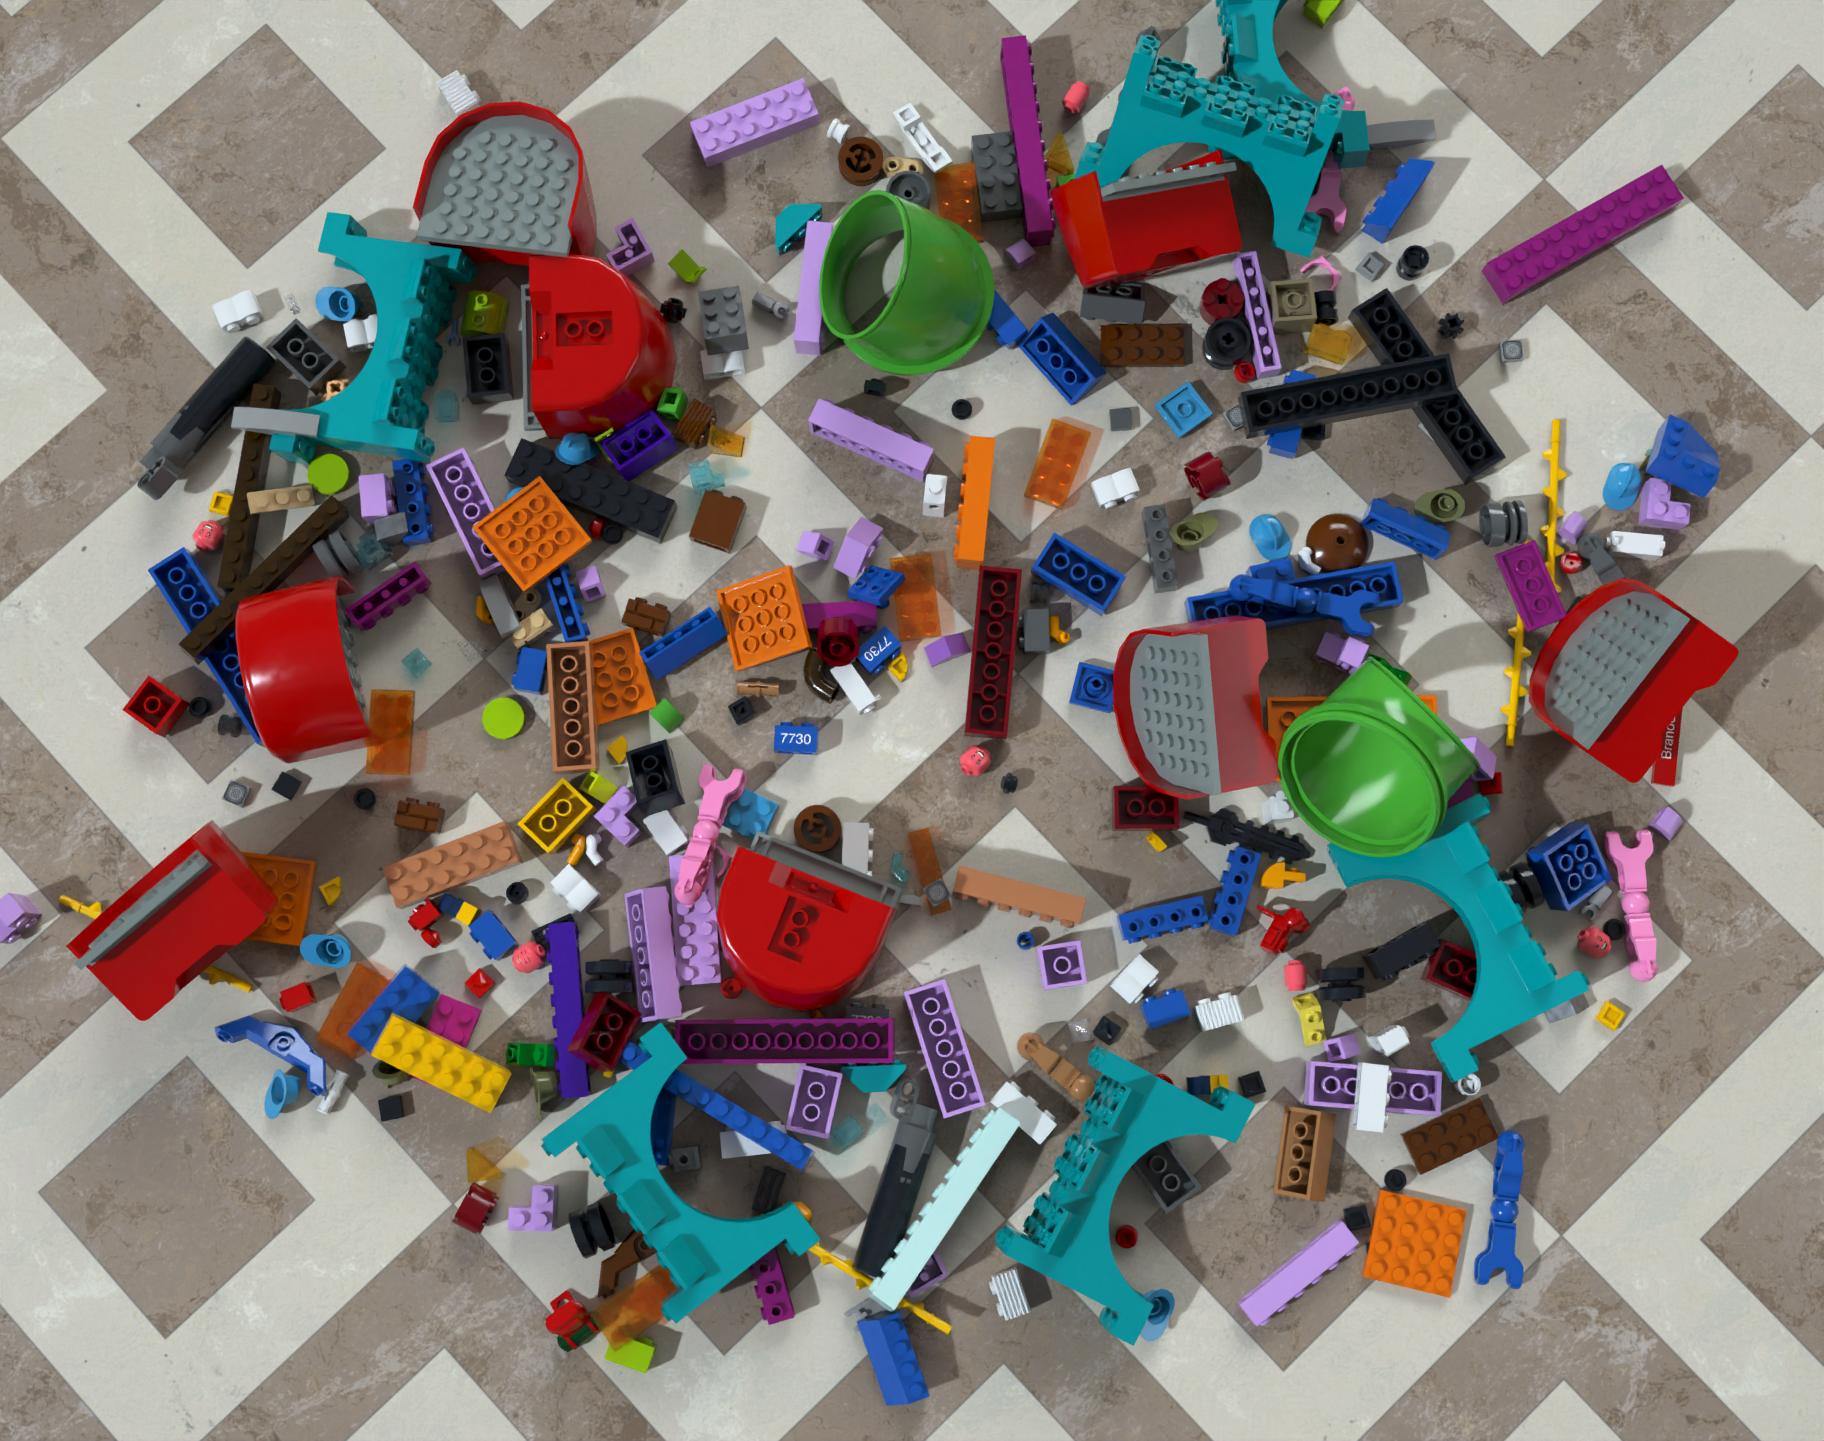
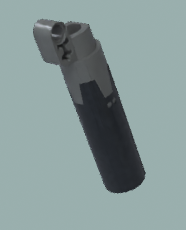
M244 336L152 440L150 444L153 447L140 461L148 470L138 481V488L152 499H160L179 478L181 469L185 468L234 412V407H238L253 390V384H258L276 364L275 359L255 341Z
M909 1078L901 1079L898 1082L893 1095L890 1113L899 1122L852 1264L855 1270L876 1278L883 1275L884 1272L881 1270L888 1259L895 1257L897 1253L894 1252V1249L905 1237L938 1134L932 1131L938 1110L916 1103L920 1088L916 1081ZM907 1083H911L913 1090L910 1094L906 1095L903 1088ZM900 1097L909 1099V1102L901 1100ZM903 1106L906 1110L904 1113H900L897 1111V1108Z

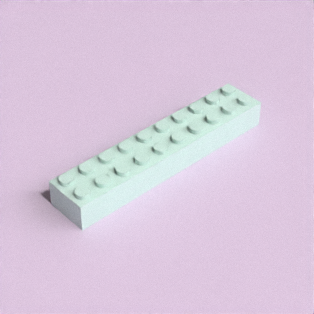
M1000 1107L995 1111L991 1110L987 1113L981 1122L984 1125L983 1128H978L969 1139V1142L972 1143L970 1147L966 1146L957 1157L959 1161L957 1166L954 1164L950 1167L944 1176L947 1179L946 1182L938 1185L931 1195L934 1197L932 1203L929 1201L924 1205L919 1213L922 1216L921 1219L911 1224L906 1232L909 1234L906 1240L903 1238L894 1249V1252L897 1253L895 1257L888 1259L881 1269L884 1272L883 1275L875 1278L868 1288L871 1291L868 1295L870 1298L888 1311L895 1310L1021 1122Z

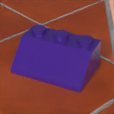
M651 408L599 442L615 468L626 481H631L679 449L672 435Z

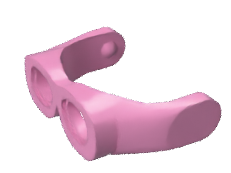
M1322 256L1309 262L1300 270L1301 273H1304L1312 266H1320L1329 270L1333 281L1332 287L1329 290L1334 291L1338 282L1342 279L1341 275Z
M715 843L714 847L721 852L724 860V866L716 876L719 879L726 872L733 857Z

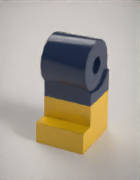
M446 892L437 906L438 909L467 926L477 920L482 911L472 904Z
M1228 1075L1186 1077L1187 1093L1191 1095H1211L1213 1090L1218 1088L1219 1085L1229 1089Z

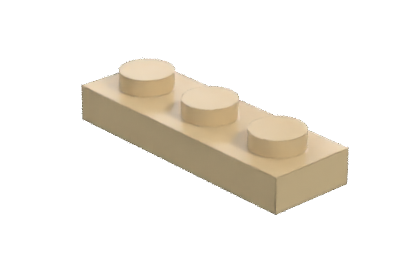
M311 485L247 493L250 515L315 506Z

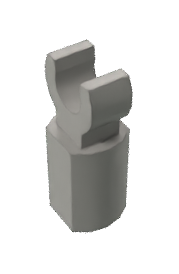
M759 291L752 300L753 305L770 314L773 313L776 319L783 321L784 317L778 312L780 310L789 311V307L786 304H777L776 300Z
M1603 885L1589 899V904L1579 910V914L1583 915L1588 910L1591 913L1588 921H1594L1598 915L1597 911L1602 909L1613 894V891Z

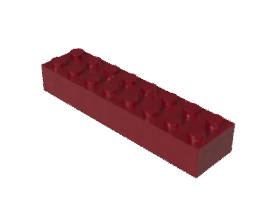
M980 566L964 736L1007 739L1022 569Z

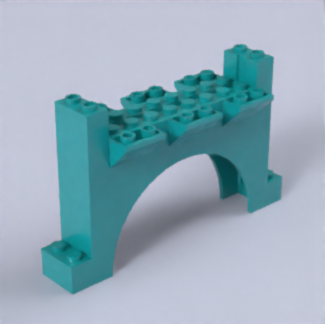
M1215 0L1216 7H1219L1217 23L1218 26H1221V35L1225 36L1223 52H1221L1222 64H1225L1223 76H1229L1241 83H1251L1254 87L1258 88L1255 96L1257 98H1267L1275 103L1278 94L1282 96L1289 95L1294 100L1310 102L1319 109L1321 103L1304 94L1287 77L1275 52L1273 24L1279 12L1289 0ZM1342 110L1340 121L1329 147V150H1334V161L1338 162L1339 169L1363 167L1370 151L1365 111ZM1208 145L1209 154L1222 150L1224 160L1240 159L1226 150Z
M1141 35L1133 52L1106 146L1103 147L1097 142H1087L1079 160L1074 179L1096 171L1101 188L1105 187L1106 184L1117 182L1135 160L1158 147L1182 142H1195L1216 146L1244 161L1254 170L1265 185L1274 212V230L1270 245L1310 258L1319 234L1322 217L1314 212H1305L1340 121L1345 100L1341 99L1338 95L1324 93L1318 109V107L1310 102H1300L1294 100L1289 95L1282 96L1278 94L1275 103L1267 98L1255 97L1257 87L1248 82L1241 83L1235 81L1229 76L1218 75L1215 84L1205 78H1195L1197 68H1194L1191 64L1179 63L1167 56H1157L1161 41L1151 35Z
M327 212L318 252L335 256V267L353 271L364 277L372 291L377 308L376 338L365 366L343 391L331 399L312 407L285 410L320 415L317 438L296 435L295 437L275 433V435H272L269 450L288 462L307 465L311 464V460L315 455V445L430 462L431 456L435 452V442L429 437H425L424 434L425 421L429 416V406L421 400V397L426 389V385L434 386L435 380L438 378L439 361L443 357V347L435 341V338L440 330V326L448 328V323L452 319L453 302L457 298L456 288L450 282L472 285L473 278L477 274L476 264L461 249L367 237V231L351 215Z
M1480 793L1447 809L1443 823L1436 834L1424 845L1411 852L1392 857H1371L1350 852L1333 843L1327 845V852L1346 888L1378 879H1393L1414 883L1444 899L1466 925L1472 938L1477 961L1474 992L1469 1005L1458 1022L1447 1033L1430 1043L1451 1083L1479 1070L1477 1065L1480 1062L1474 1052L1470 1054L1469 1049L1590 990L1588 988L1590 982L1584 973H1580L1579 970L1557 980L1555 977L1557 975L1556 969L1552 963L1548 964L1544 958L1546 952L1541 943L1537 944L1535 940L1531 941L1530 938L1533 937L1527 925H1522V915H1524L1522 908L1518 903L1514 904L1511 898L1513 893L1507 883L1503 884L1502 880H1497L1500 878L1494 866L1490 867L1488 864L1491 853L1485 844L1482 845L1478 839L1480 833L1475 824L1485 820L1488 817L1487 815L1490 814L1489 809L1491 808L1487 798H1482Z
M660 1022L639 1038L641 1040V1043L638 1044L645 1055L650 1053L652 1057L543 1137L541 1140L544 1143L541 1147L548 1156L552 1154L556 1157L577 1141L576 1149L583 1159L588 1157L591 1161L589 1167L596 1177L601 1175L605 1179L603 1184L610 1194L615 1192L617 1195L616 1204L623 1214L628 1212L630 1224L637 1233L642 1231L645 1234L643 1239L649 1248L655 1247L657 1250V1261L664 1270L669 1268L670 1278L677 1289L662 1300L663 1307H661V1312L668 1321L673 1320L676 1324L783 1241L791 1254L796 1252L798 1256H801L819 1242L820 1238L791 1200L782 1207L760 1216L741 1219L723 1218L707 1214L692 1207L682 1200L667 1184L659 1171L652 1152L650 1137L651 1118L655 1102L664 1083L687 1057Z
M1097 1045L1089 1053L1087 1065L1103 1073V1076L1097 1079L1094 1086L1095 1091L1084 1105V1113L1089 1118L1082 1123L1080 1128L1081 1134L1078 1135L1073 1132L1072 1136L1067 1138L1062 1156H1059L1054 1163L1055 1169L1053 1172L1059 1177L1052 1182L1049 1189L1050 1194L1043 1191L1042 1195L1036 1198L1034 1210L1031 1216L1029 1215L1024 1222L1023 1231L1027 1235L1005 1224L1003 1229H1000L996 1235L995 1245L1006 1256L1106 1306L1100 1313L1099 1323L1111 1335L1134 1346L1154 1305L1142 1298L1141 1293L1129 1286L1121 1275L1112 1254L1109 1240V1216L1113 1198L1121 1180L1130 1167L1143 1154L1158 1144L1176 1137L1210 1135L1236 1144L1256 1104L1221 1085L1213 1090L1210 1096L1211 1101L1208 1104Z

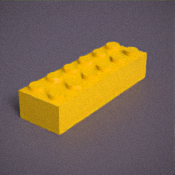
M393 1012L371 1051V1056L489 1113L492 1112L512 1074L509 1069Z

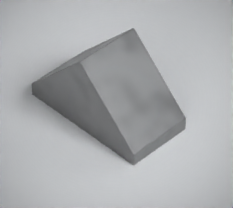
M405 512L374 520L377 540L390 547H395L408 533Z
M1583 993L1544 1013L1548 1022L1553 1023L1577 1015L1590 1006Z

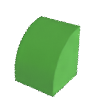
M665 698L650 712L651 716L669 734L684 720L682 715Z

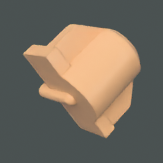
M342 377L339 380H326L324 384L327 393L320 400L325 402L343 391L350 382Z

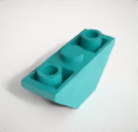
M790 204L776 217L775 247L779 256L783 252H788L792 248L794 241L806 235L807 221L819 222L822 219L823 210L820 204Z
M895 1060L894 1063H889V1065L867 1063V1066H858V1063H845V1067H841V1072L863 1093L885 1092L906 1070V1064H902V1060Z

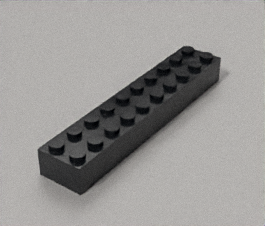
M1388 288L1355 307L1348 316V319L1381 366L1435 356ZM1457 388L1458 394L1453 401L1411 409L1462 482L1467 485L1500 464L1506 456Z
M1447 353L1244 391L1240 393L1238 402L1246 439L1453 401L1458 391L1450 355Z

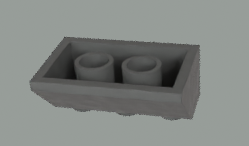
M1127 282L1092 289L1083 287L1080 317L1088 320L1104 319L1107 322L1121 321L1130 325L1142 324L1145 307V283Z

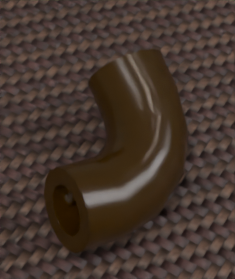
M810 648L803 667L805 683L814 695L831 704L835 700L840 687L826 678L824 669L827 662L819 658L816 649Z

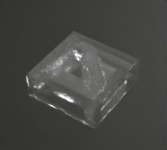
M1090 1018L1068 1022L1072 1044L1095 1039Z

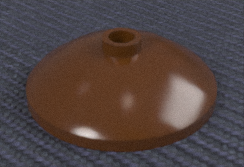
M1329 514L1321 517L1311 526L1306 536L1305 545L1312 550L1310 555L1311 562L1321 568L1320 571L1324 573L1359 568L1368 554L1369 541L1365 529L1357 520L1344 514ZM1337 538H1341L1343 544H1338Z

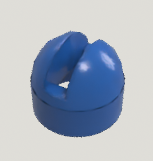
M1022 932L1018 935L1017 944L1019 948L1029 950L1033 947L1034 937L1031 933ZM1031 940L1030 943H1027L1023 946L1021 945V943Z

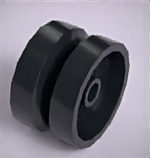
M1221 318L1215 321L1208 328L1202 343V354L1205 361L1213 368L1219 370L1235 368L1244 360L1251 344V335L1248 328L1241 321L1234 318Z
M1523 862L1509 867V873L1505 870L1498 873L1500 878L1497 880H1502L1503 884L1507 883L1513 893L1511 898L1514 904L1518 903L1523 913H1526L1527 907L1534 909L1544 903L1543 892L1535 875Z
M601 959L599 961L585 962V973L599 976V979H589L585 982V993L633 992V980L620 979V975H630L633 973V961Z
M1364 967L1315 970L1317 982L1330 983L1329 987H1319L1317 989V1000L1342 1002L1366 998L1364 986L1351 985V981H1362L1364 979Z
M599 1201L588 1205L586 1213L581 1209L569 1213V1223L573 1237L580 1253L585 1259L596 1255L598 1246L603 1251L616 1246L609 1218Z

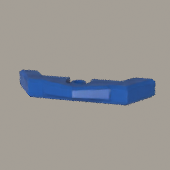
M250 1015L215 1027L216 1037L220 1041L235 1043L248 1039L307 1073L309 1091L315 1096L322 1095L326 1097V1059L314 1053L312 1047L295 1027L265 1021L261 1022Z

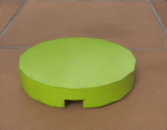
M326 453L318 456L311 462L307 477L310 485L317 492L323 495H335L347 487L351 473L347 463L341 457Z
M501 697L492 700L483 711L482 722L484 729L489 735L497 739L508 740L514 738L523 729L525 722L523 708L518 702L510 698Z

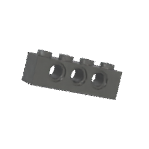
M1165 504L1144 507L1142 519L1154 593L1175 591L1178 587V580Z

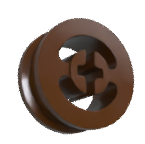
M854 137L846 141L841 147L838 155L839 170L842 177L848 183L855 186H868L878 180L883 171V153L880 146L874 140L868 137ZM862 150H864V161L860 164V173H857L858 162L861 161ZM869 153H871L875 159H871ZM847 164H851L854 171H852L847 166Z
M812 805L806 807L795 819V838L803 848L810 852H827L835 847L840 840L842 833L840 819L833 810L826 806ZM816 814L826 815L833 823L831 837H826L828 833L826 825L821 828V834L817 832L811 834L813 838L821 839L820 844L808 842L803 835L805 821H809L807 828L809 833L815 829V824L821 826L825 823L821 819H815L814 816Z

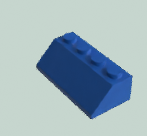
M1409 158L1405 165L1401 163L1395 172L1398 175L1395 181L1391 179L1384 189L1387 191L1384 197L1381 195L1378 197L1373 205L1376 209L1373 213L1369 211L1364 218L1363 223L1365 226L1362 231L1383 244L1435 163L1429 160Z
M1054 313L1041 317L1018 344V347L1071 406L1092 390L1107 374L1103 367Z
M1381 498L1372 499L1360 523L1371 531L1435 560L1447 550L1451 535L1450 532L1446 531L1445 527L1437 524L1432 525L1421 516H1412L1408 514L1406 509L1388 505L1389 503Z
M896 1308L893 1311L885 1310L858 1320L857 1324L886 1405L911 1404L929 1397L928 1387L900 1309Z

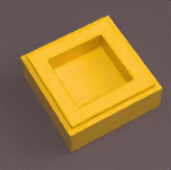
M214 491L208 511L230 517L233 496Z
M1605 1001L1594 1019L1610 1030L1615 1031L1626 1013L1609 1001Z

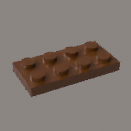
M1101 325L1102 367H1184L1185 365L1184 325Z
M1476 1098L1400 1134L1419 1175L1498 1139L1495 1128L1480 1098Z

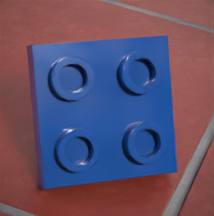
M871 565L847 590L849 598L875 604L878 609H885L890 605L888 598L906 579L904 573Z
M1079 662L1069 704L1110 714L1113 705L1114 670Z

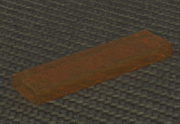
M929 828L908 833L923 888L939 878L943 880ZM926 896L931 916L952 910L949 899L933 907Z

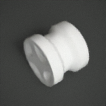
M835 118L828 129L827 137L830 139L834 138L839 144H843L850 133L851 126L848 124L844 125L839 119Z

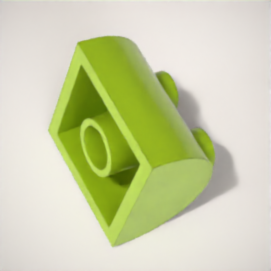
M468 292L460 332L461 336L472 337L504 333L509 301L491 292Z

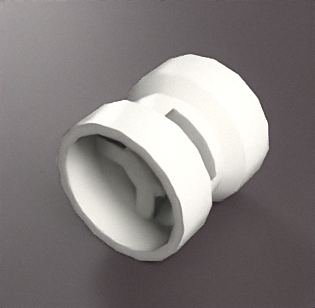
M1470 1074L1455 1081L1454 1087L1460 1094L1474 1095L1480 1090L1481 1082L1476 1075Z

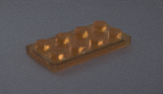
M974 162L952 164L934 173L939 217L959 225L978 243H984Z
M1052 418L1024 492V497L1063 510L1091 432Z
M931 553L889 558L890 569L904 573L906 579L894 592L900 642L941 637Z
M371 689L369 727L372 732L383 739L384 744L367 747L366 774L410 775L415 706L414 690Z
M357 962L315 1040L355 1060L362 1046L349 1037L347 1031L391 979Z
M661 1265L657 1266L590 1313V1316L614 1352L665 1317L661 1312V1307H663L662 1300L677 1289L670 1278L669 1268L664 1270Z

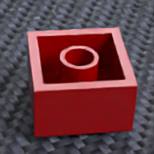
M148 675L122 710L155 734L165 738L190 703L162 682Z

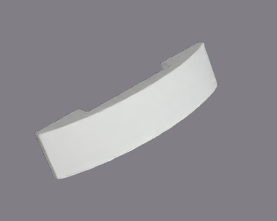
M911 103L893 112L896 121L915 151L934 173L953 163L944 148L937 144L924 126L920 115Z

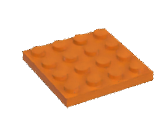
M540 476L472 527L524 593L528 592L592 543L591 538Z
M787 565L716 591L725 630L728 633L727 638L735 671L740 672L812 647L792 566Z
M634 628L590 640L589 642L593 645L597 727L653 710L657 706V702L644 660L639 654L641 650Z
M241 852L278 898V903L273 912L261 926L245 939L300 946L301 941L305 938L317 861Z
M1379 1189L1369 1237L1370 1245L1368 1254L1366 1253L1362 1277L1450 1298L1467 1210Z

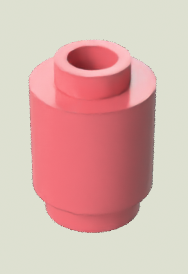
M1079 81L1073 84L1062 101L1064 109L1071 114L1079 113L1089 97L1090 88Z
M1301 960L1288 961V965H1284L1285 986H1288V991H1305V985H1307L1306 964H1301Z

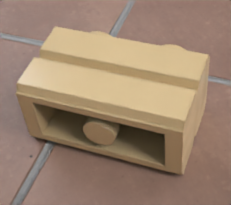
M540 608L520 622L521 629L508 636L521 652L522 647H531L544 638L547 633L550 634L556 630L546 613Z

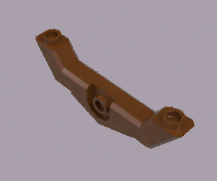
M633 1229L616 1249L615 1254L601 1262L597 1298L603 1296L606 1299L616 1293L614 1288L619 1284L620 1272L657 1251L655 1247L649 1248L643 1239L645 1234L642 1231L637 1233Z

